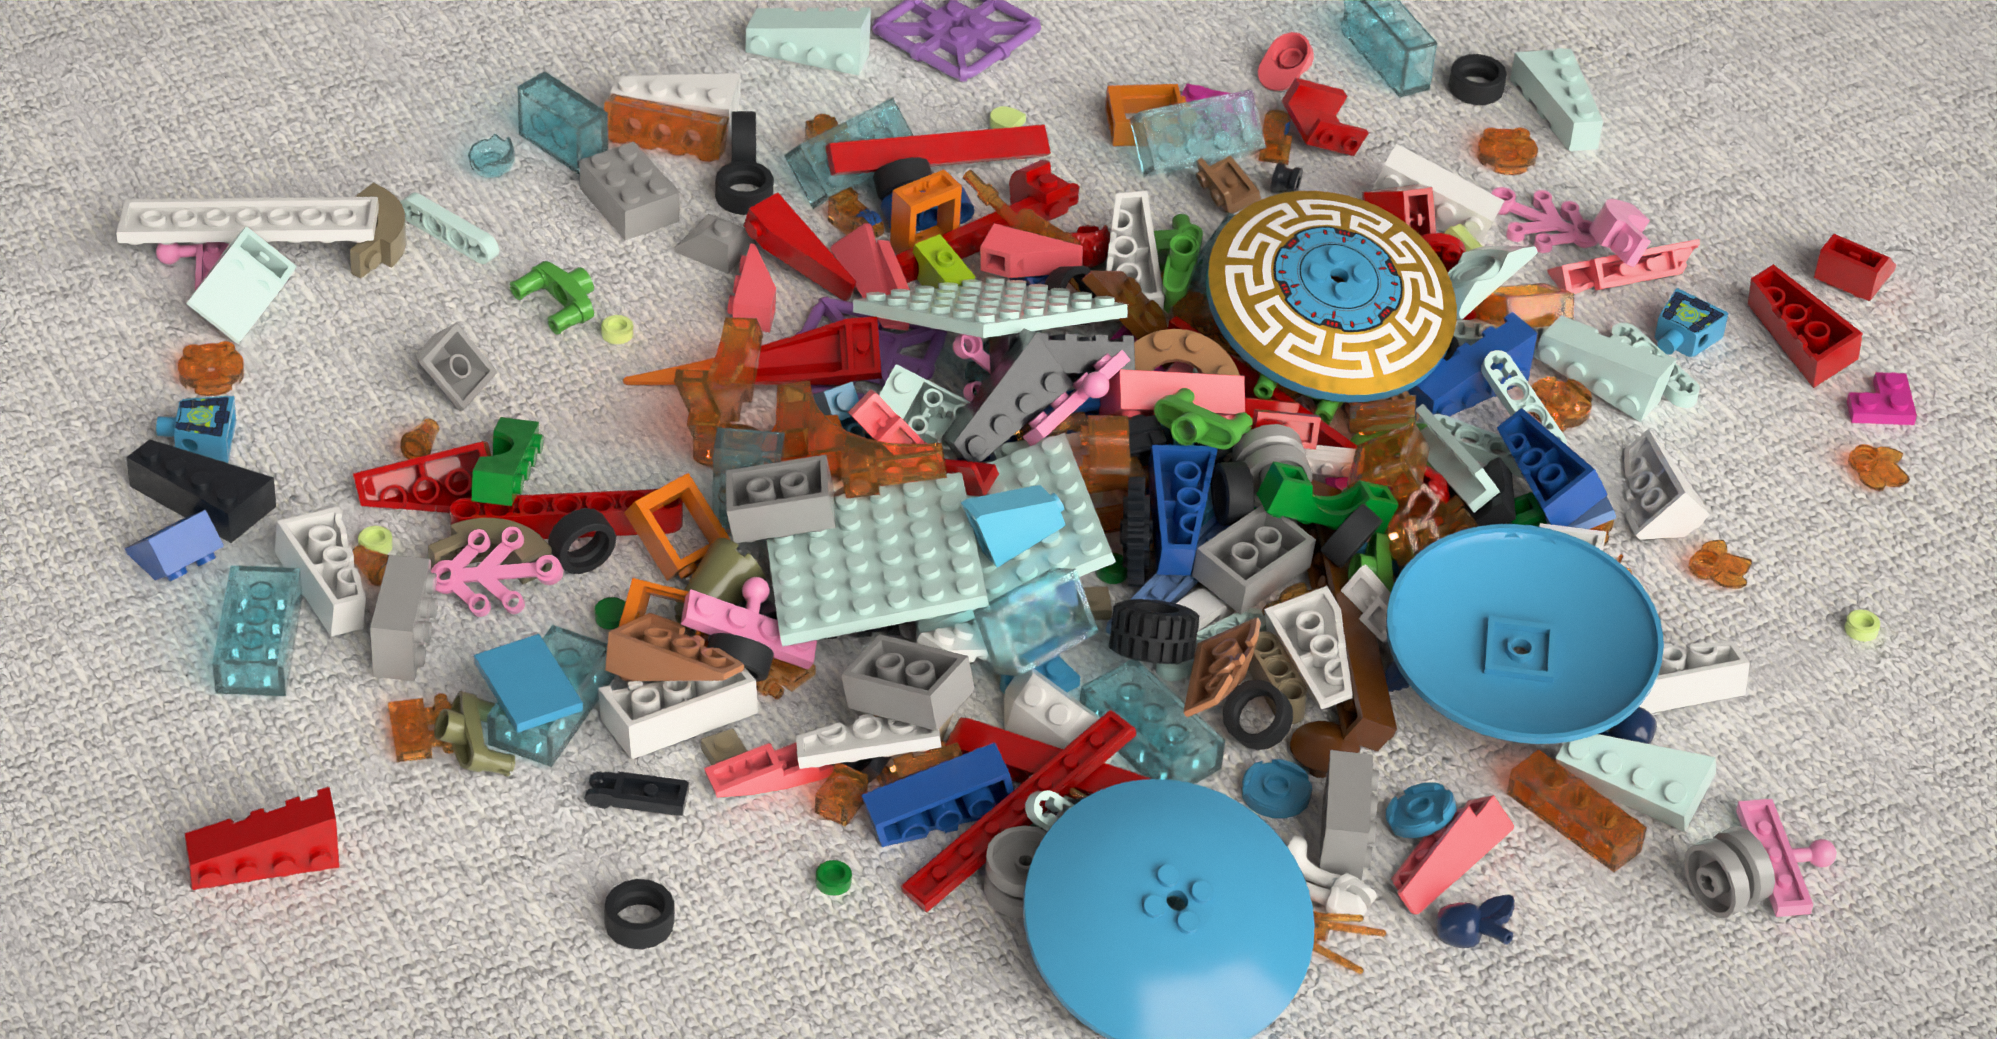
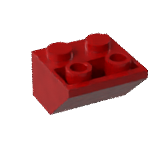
M1418 184L1362 192V200L1393 214L1409 225L1420 236L1436 233L1433 187Z
M1833 234L1820 250L1814 278L1870 302L1895 271L1896 264L1886 255Z

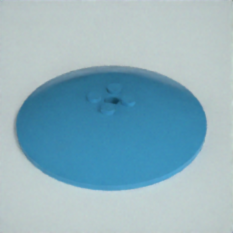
M1495 524L1478 526L1450 534L1432 543L1410 560L1401 571L1390 594L1386 614V633L1392 657L1407 683L1425 702L1448 719L1463 727L1490 737L1518 743L1555 744L1571 742L1591 737L1619 724L1629 717L1650 694L1657 680L1663 658L1664 642L1660 618L1648 593L1627 568L1612 556L1584 540L1552 529L1531 525ZM1521 647L1528 653L1517 654L1512 648Z
M1168 779L1136 780L1110 786L1082 799L1068 809L1044 836L1029 867L1024 887V928L1029 949L1042 978L1051 992L1070 1013L1090 1029L1107 1039H1251L1271 1025L1285 1011L1298 992L1311 961L1315 928L1313 906L1305 878L1294 856L1276 832L1257 814L1220 792L1193 783ZM1170 896L1181 898L1185 904V909L1181 911L1171 909L1166 899Z

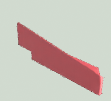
M864 223L831 246L830 249L837 260L857 281L855 287L863 298H866V293L883 292L886 295H891L892 289L910 290L890 241L877 240L876 243L871 224ZM877 317L883 328L907 331L909 329V323Z
M1697 239L1646 249L1635 267L1626 265L1617 255L1562 265L1547 271L1566 297L1595 287L1596 291L1682 274L1687 266V259L1693 249L1699 246L1700 242Z
M1494 795L1468 800L1463 808H1458L1453 819L1444 828L1423 837L1391 878L1398 889V895L1412 914L1417 915L1421 913L1514 829L1512 821Z

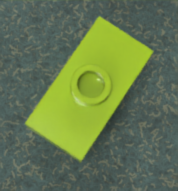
M941 234L914 245L912 253L915 255L919 265L917 280L922 286H933L934 289L939 288V283H957L958 286H962L963 280L976 278Z

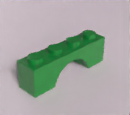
M499 418L493 432L492 456L479 457L473 469L472 501L512 506L517 494H522L524 481L529 480L531 467L536 465L537 454H541L543 450L544 435L539 434L538 421Z
M1275 461L1272 462L1256 494L1264 510L1273 517H1289L1304 524L1317 523L1325 525L1332 530H1337L1361 504H1365L1383 520L1375 532L1384 534L1399 506L1388 486L1361 480L1347 491L1338 495L1313 494V485L1302 467Z

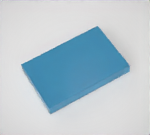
M540 634L474 655L475 666L517 733L583 711L582 700Z

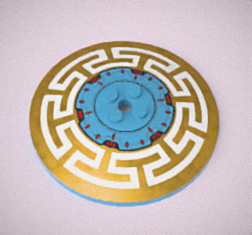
M1294 191L1269 196L1256 201L1237 213L1224 226L1214 243L1206 268L1205 284L1209 307L1218 328L1231 347L1248 364L1267 378L1288 389L1314 398L1348 403L1369 402L1393 397L1408 391L1421 383L1437 368L1445 356L1454 335L1457 320L1456 298L1450 277L1438 255L1405 222L1376 205L1351 196L1324 191ZM1331 276H1339L1345 282L1337 283Z

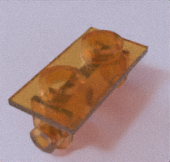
M1023 208L1018 213L1017 219L1020 220V223L1014 229L1077 245L1080 244V241L1072 237L1071 233L1062 231L1036 215L1032 209L1026 210Z

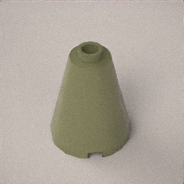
M717 538L710 545L684 591L694 590L738 606L746 601L742 594V587L745 581L752 577H760L766 581V576L760 565L749 553L743 557L735 550L739 546L737 543L726 538ZM677 602L674 606L675 619L681 624L684 603ZM684 626L686 630L692 629L690 627Z

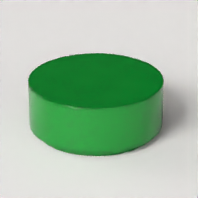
M1112 552L1116 563L1095 570L1097 578L1104 583L1119 584L1127 579L1128 570L1123 568V555Z
M616 597L600 600L595 606L596 623L608 630L618 628L625 601Z
M829 860L821 863L816 869V887L826 895L837 896L846 893L852 884L851 868L846 863L838 860Z

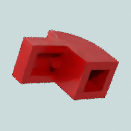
M1037 161L1013 172L1009 181L1010 204L1032 196L1043 204L1049 205L1071 195L1070 183L1051 173L1050 161Z

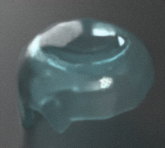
M493 134L491 138L483 139L473 144L468 153V160L472 170L485 178H499L510 171L515 162V151L511 138L507 137L504 140L497 134Z

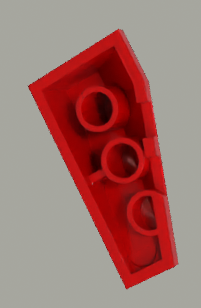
M778 192L749 208L743 226L750 238L756 240L764 250L841 300H850L857 281Z
M481 441L353 473L360 504L366 507L450 513V505L453 501L472 497L473 469L479 457L491 456L488 442Z

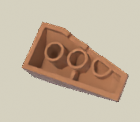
M648 613L608 633L605 671L619 675V678L624 681H723L743 671L744 664L719 648L705 647V639L699 635L692 636L691 638L685 634V627L653 613Z
M1258 617L1197 643L1183 711L1186 717L1219 704L1245 679L1259 636L1261 621Z

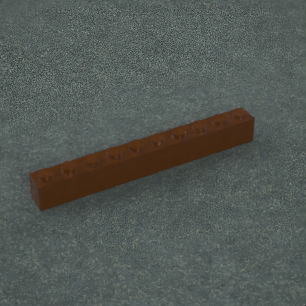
M1312 479L1311 484L1313 485V494L1334 496L1342 493L1340 489ZM1297 520V525L1316 539L1311 566L1307 569L1311 591L1327 586L1342 612L1353 696L1351 699L1336 704L1343 740L1378 752L1388 740L1393 738L1397 731V726L1376 635L1359 619L1363 612L1341 591L1349 581L1348 569L1351 559L1343 567L1339 568L1321 552L1323 545L1336 530L1312 522L1311 524H1304Z

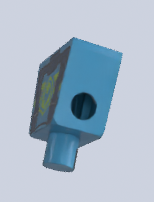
M1677 288L1659 315L1654 338L1658 341V347L1666 355H1670L1676 350L1688 357H1695L1723 338L1729 313Z
M234 396L183 399L179 402L176 417L158 416L156 425L157 436L174 437L175 447L228 463L237 421Z

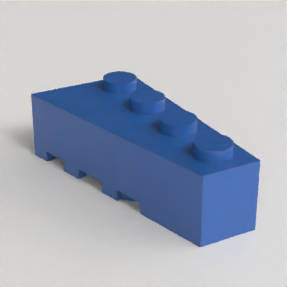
M1511 312L1504 317L1506 323L1497 329L1490 326L1481 332L1483 338L1471 346L1468 343H1464L1456 348L1457 351L1448 361L1443 358L1437 368L1426 379L1408 390V394L1417 407L1424 404L1433 415L1442 414L1449 417L1467 408H1472L1489 398L1496 397L1497 395L1481 371L1484 359L1490 352L1495 350L1506 352L1525 379L1529 381L1537 332L1518 315ZM1494 361L1491 365L1492 370L1499 369L1501 371L1504 367L1502 363L1495 364ZM1509 375L1506 379L1505 377H1503L1500 383L1503 384L1508 378H1511L1512 376ZM1509 386L1507 390L1512 389L1516 386Z
M1523 408L1496 427L1550 525L1567 527L1608 495L1596 470Z
M1152 445L1147 477L1151 518L1153 519L1157 575H1191L1218 448L1184 445Z
M992 743L957 758L944 761L924 771L911 774L896 782L878 787L873 791L863 794L862 798L882 847L926 838L929 831L937 829L945 833L958 831L960 824L981 819L1013 792L1014 788L1004 760L996 744Z

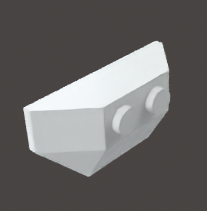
M1025 662L1005 690L1004 730L1064 749L1101 718ZM1116 753L1104 763L1109 764L1116 755Z

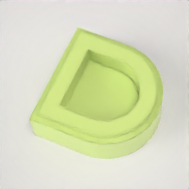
M997 107L990 114V126L992 129L1020 127L1026 122V114L1012 107Z

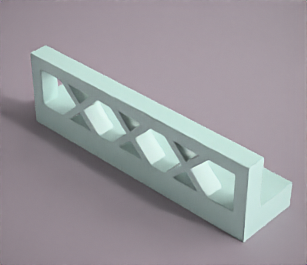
M1422 404L1416 409V412L1427 426L1409 441L1437 472L1443 475L1448 485L1475 513L1500 491L1480 464Z

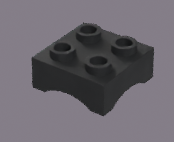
M1500 457L1489 461L1483 468L1500 492L1475 513L1449 486L1450 502L1448 510H1446V518L1444 519V528L1449 534L1478 526L1507 524L1516 519L1512 472Z

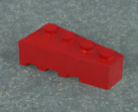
M1773 264L1751 278L1748 306L1813 388L1859 359L1863 333Z
M330 786L317 790L318 796L301 801L300 796L285 800L286 806L269 812H265L264 808L251 811L249 816L238 822L227 819L184 833L192 890L339 868L337 825Z

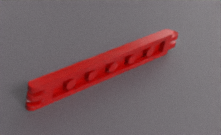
M1070 183L1071 195L1049 205H1045L1030 196L941 236L962 260L980 252V247L994 224L1028 231L1068 213L1069 207L1078 204L1080 187L1076 183ZM913 248L895 255L907 283L916 280L919 274V265L915 255L912 253Z

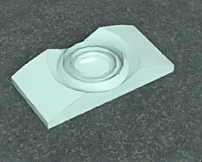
M1484 246L1464 252L1458 264L1448 272L1456 298L1457 320H1462L1538 253L1536 247Z

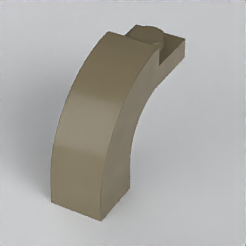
M374 182L355 196L378 197L379 204L374 240L357 243L350 249L351 274L360 279L376 269L381 263L392 268L401 259L406 248L404 208L394 194Z
M476 518L450 525L451 536L428 545V558L431 560V569L440 561H452L469 544V534L474 530L481 529L489 536L491 541L490 547L485 552H479L469 564L482 562L502 542V533L508 527L520 529L524 536V543L519 549L513 550L500 565L533 563L544 555H552L551 546L538 533L527 526L505 519ZM510 535L508 542H515L518 539V535ZM476 538L474 545H481L485 538ZM547 563L543 565L542 571H550L552 564ZM537 577L517 579L522 584H526L532 580L537 579Z

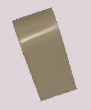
M1260 631L1248 671L1254 680L1259 679L1270 682L1287 696L1293 708L1292 724H1297L1305 717L1306 684L1278 637L1271 632ZM1264 696L1270 709L1275 715L1276 705L1274 701L1269 697Z

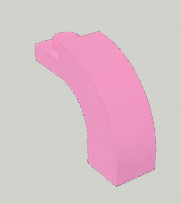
M1617 199L1606 200L1589 227L1592 236L1601 246L1610 248L1626 265L1633 267L1636 266L1651 242L1642 233L1650 220L1633 204Z

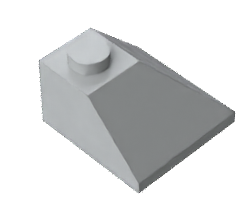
M708 214L675 246V252L728 274L740 262L741 256L747 255L750 243L757 245L758 242L749 237L745 228Z
M458 323L434 334L417 352L419 363L459 411L464 410L497 373L496 369Z

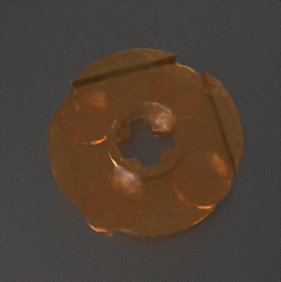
M1520 127L1514 130L1487 128L1483 131L1477 148L1479 162L1485 167L1486 163L1494 167V172L1503 175H1519L1527 172L1529 166L1536 164L1538 154L1537 144L1530 138V132Z
M229 341L188 345L183 349V356L178 361V376L181 385L187 389V384L189 387L195 388L196 394L203 396H216L233 390L232 384L238 380L240 384L245 374L243 358L235 350V345ZM208 368H215V370L208 371Z
M1557 377L1542 378L1532 385V389L1562 432L1566 431L1567 428L1577 427L1590 418L1592 395L1582 383L1570 378L1567 379V383L1556 381ZM1529 412L1535 419L1541 422V418L1537 413Z

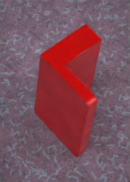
M919 458L916 463L923 479L937 477L946 473H962L966 495L979 497L986 495L999 475L995 464L941 458Z

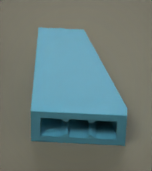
M1041 485L969 498L961 502L981 551L997 568L1066 526L1061 514L1064 511L1061 500L1055 493L1049 494Z

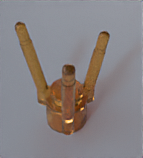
M1313 911L1315 928L1312 951L1347 969L1362 974L1364 972L1362 967L1319 945V942L1327 941L1330 930L1381 937L1386 935V931L1373 927L1337 923L1362 922L1364 917L1360 914Z

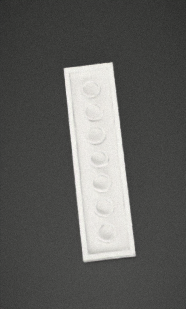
M378 197L125 199L116 232L118 243H128L131 245L143 243L170 245L183 242H192L194 244L224 242L230 244L247 226L267 243L275 241H288L289 243H300L303 241H320L322 243L353 241L361 243L367 240H374L379 204Z

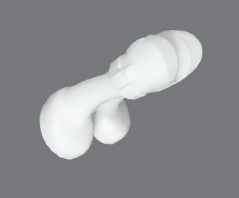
M1295 835L1290 841L1288 849L1298 863L1305 881H1308L1306 884L1311 900L1324 905L1325 911L1329 914L1338 915L1345 920L1360 921L1367 908L1376 899V892L1349 873L1338 875L1315 866L1307 858L1308 844L1306 840Z

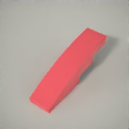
M872 389L848 412L913 480L923 479L916 465L919 458H940Z
M797 742L775 751L771 743L704 768L717 798L784 790L819 781L840 773L831 764L817 768L800 769L797 758Z

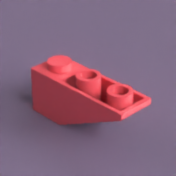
M994 224L980 247V270L1008 278L1050 275L1058 267L1082 266L1083 246Z
M750 243L747 256H741L739 274L741 275L735 276L733 288L735 296L730 295L727 311L728 314H733L732 328L770 333L776 313V287L756 245Z

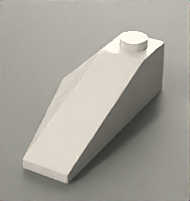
M1647 429L1624 449L1625 476L1629 479L1626 499L1630 502V510L1626 511V519L1636 537L1639 539L1685 537L1692 530L1701 526L1703 521L1710 516L1701 499L1650 429Z
M1325 586L1264 609L1266 632H1271L1278 637L1306 684L1308 695L1320 710L1353 698L1342 612L1329 588Z

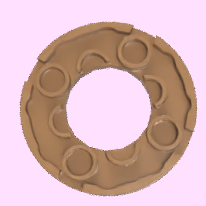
M1183 329L1160 330L1148 334L1134 343L1135 370L1154 371L1164 363L1178 361L1193 366L1199 374L1240 376L1229 354L1215 341L1197 332Z

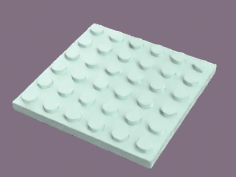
M990 276L986 277V282L982 283L981 280L975 279L963 280L962 286H958L957 283H939V288L936 289L933 286H916L914 292H910L908 289H892L891 295H886L883 292L866 293V298L853 300V312L987 338L1020 333L1023 328L1036 331L1126 318L1127 304L1114 302V297L1111 296L1092 298V293L1075 292L1070 294V289L1053 288L1049 291L1048 285L1031 284L1026 286V281L1010 280L1005 282L1004 277Z
M1065 433L1049 437L1040 443L1017 450L995 461L987 462L988 464L996 465L999 475L986 495L1041 485L1049 494L1055 493L1064 506V511L1061 514L1066 526L998 568L984 555L976 540L989 606L916 620L921 633L968 622L1116 563ZM966 495V496H967V499H969V498H974V497H978V496H969V495Z
M946 473L937 477L910 480L902 484L886 487L879 486L871 490L835 496L836 528L826 529L821 532L813 531L793 534L788 537L766 539L782 647L989 606L974 530L970 526L961 504L962 501L967 499L962 473Z

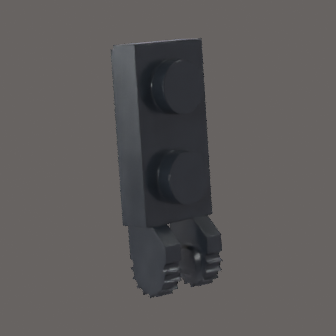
M596 771L590 775L588 783H590L589 786L592 788L586 790L584 799L587 805L602 809L612 806L683 816L689 793L688 780L620 771L618 773Z

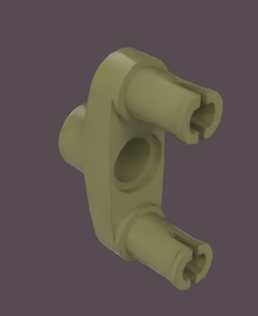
M460 691L456 695L451 709H443L437 716L434 726L435 738L451 743L455 756L463 769L478 773L483 770L508 777L511 775L510 771L513 772L516 760L513 754L494 751L484 745L481 721L498 726L505 715L500 704L477 698V695Z

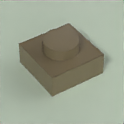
M1108 586L1079 587L1081 605L1075 608L1077 620H1110L1112 618V606Z
M733 728L701 739V750L711 765L747 752L746 747Z

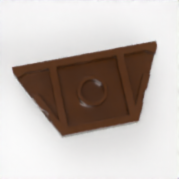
M1091 271L1082 279L1096 296L1114 297V302L1127 304V317L1119 318V320L1137 340L1153 332L1168 329L1166 318L1158 303L1154 300H1149L1142 293L1139 283L1134 278L1128 277L1123 271ZM1174 362L1164 363L1162 367L1167 369Z

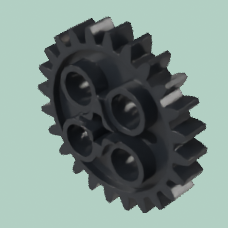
M1129 477L1128 495H1123V519H1120V544L1123 546V568L1128 570V586H1144L1145 568H1150V544H1153V519H1150V495L1145 493V477Z

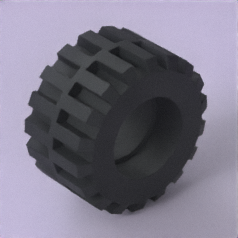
M1130 599L1115 603L1113 606L1109 648L1123 657L1143 662L1174 664L1189 661L1195 656L1199 615L1186 606L1160 600Z

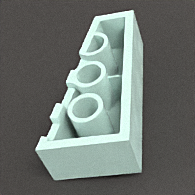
M756 8L746 27V52L859 76L869 56L871 8H860L859 11H848L847 8H835L834 11H819V8H807L806 11H794L793 8Z
M1558 48L1555 50L1515 52L1510 81L1514 86L1522 88V95L1528 102L1532 101L1537 106L1538 115L1551 123L1550 129L1568 151L1598 149L1603 120L1572 49Z
M1562 315L1542 334L1534 355L1538 360L1639 422L1660 402L1677 358L1666 355L1664 358L1652 354L1653 349L1642 345L1636 348L1623 343V338L1615 335L1611 337L1603 336L1598 333L1596 328Z
M1596 734L1588 738L1564 742L1556 757V767L1558 775L1685 832L1716 774V758Z

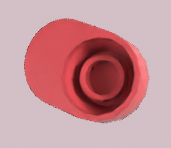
M1290 32L1282 34L1274 40L1258 68V78L1265 88L1272 91L1286 90L1291 86L1295 78H1300L1301 74L1308 71L1314 60L1313 48L1308 39L1300 33Z

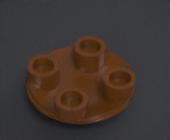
M1329 721L1306 723L1295 730L1290 740V751L1294 758L1308 768L1310 774L1316 778H1326L1330 750L1360 753V745L1343 740L1340 724Z

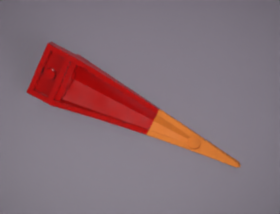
M871 316L843 319L807 332L742 351L685 365L627 376L623 379V383L626 385H843L850 381L882 379L878 318Z

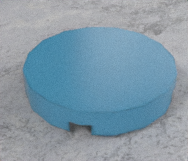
M1272 759V763L1263 764V761H1260L1248 768L1244 774L1241 785L1242 798L1248 807L1259 815L1269 818H1289L1299 815L1308 807L1312 796V783L1309 782V776L1306 771L1295 763L1282 759Z
M1421 783L1413 785L1404 790L1405 795L1399 799L1395 796L1386 808V820L1389 828L1395 835L1403 838L1424 837L1444 828L1453 819L1457 811L1456 801L1450 789L1446 790L1442 784Z

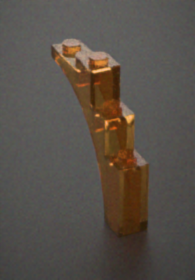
M725 317L720 343L710 370L676 369L674 382L689 413L687 427L693 440L705 444H711L715 441L726 442L729 422H739L742 402L752 403L763 339V332L757 318Z
M810 381L777 385L775 433L781 459L809 455V457L827 455L831 476H842L846 499L880 495V486L947 478L942 443L897 444L861 437L834 424L819 410L813 397Z

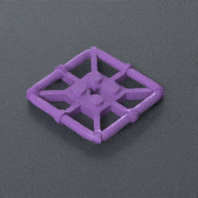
M904 0L872 23L875 35L908 52L912 59L916 61L922 60L941 72L959 79V82H967V79L978 75L998 60H1005L1014 49L1031 39L1041 30V23L1038 18L1033 17L1031 14L1005 0H981L984 3L974 10L957 0H948L949 3L938 10L923 3L925 0ZM999 10L1017 21L994 22L987 18V16ZM908 11H912L924 18L920 22H893ZM994 35H1014L1007 41L999 43L989 39ZM903 36H920L927 41L923 44L919 42L914 43ZM941 48L956 56L957 66L935 55L933 52ZM975 48L987 53L967 67L965 61L967 53Z
M826 296L819 298L802 330L795 335L816 329L822 316H827L832 323L845 319L842 313L856 317L871 316L854 313L852 302L830 299ZM878 321L882 379L865 381L880 384L883 388L896 364L926 380L931 379L935 372L934 365L945 343L947 331L909 323L911 331L895 334L882 331L883 327ZM931 340L923 359L900 354L903 348ZM782 385L785 389H793L811 395L834 388L829 385ZM856 392L859 400L865 395Z

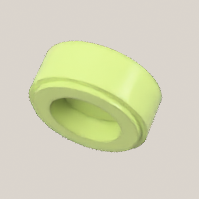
M612 315L605 318L601 324L602 338L611 344L627 343L633 337V322L623 315Z
M370 526L363 529L358 535L360 552L371 558L387 555L393 547L391 532L382 526Z
M1854 610L1848 614L1844 628L1851 638L1867 642L1877 637L1880 620L1870 611Z

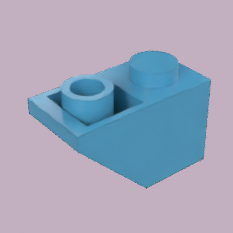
M853 382L810 395L817 416L838 415L848 440L841 452L842 454L874 444L872 437L864 433L863 428L848 413L859 401Z

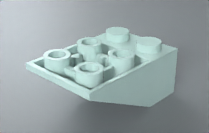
M246 226L228 245L186 304L238 344L281 290L297 266Z
M896 364L879 396L941 459L957 460L958 458L943 440L942 436L965 405L970 402Z

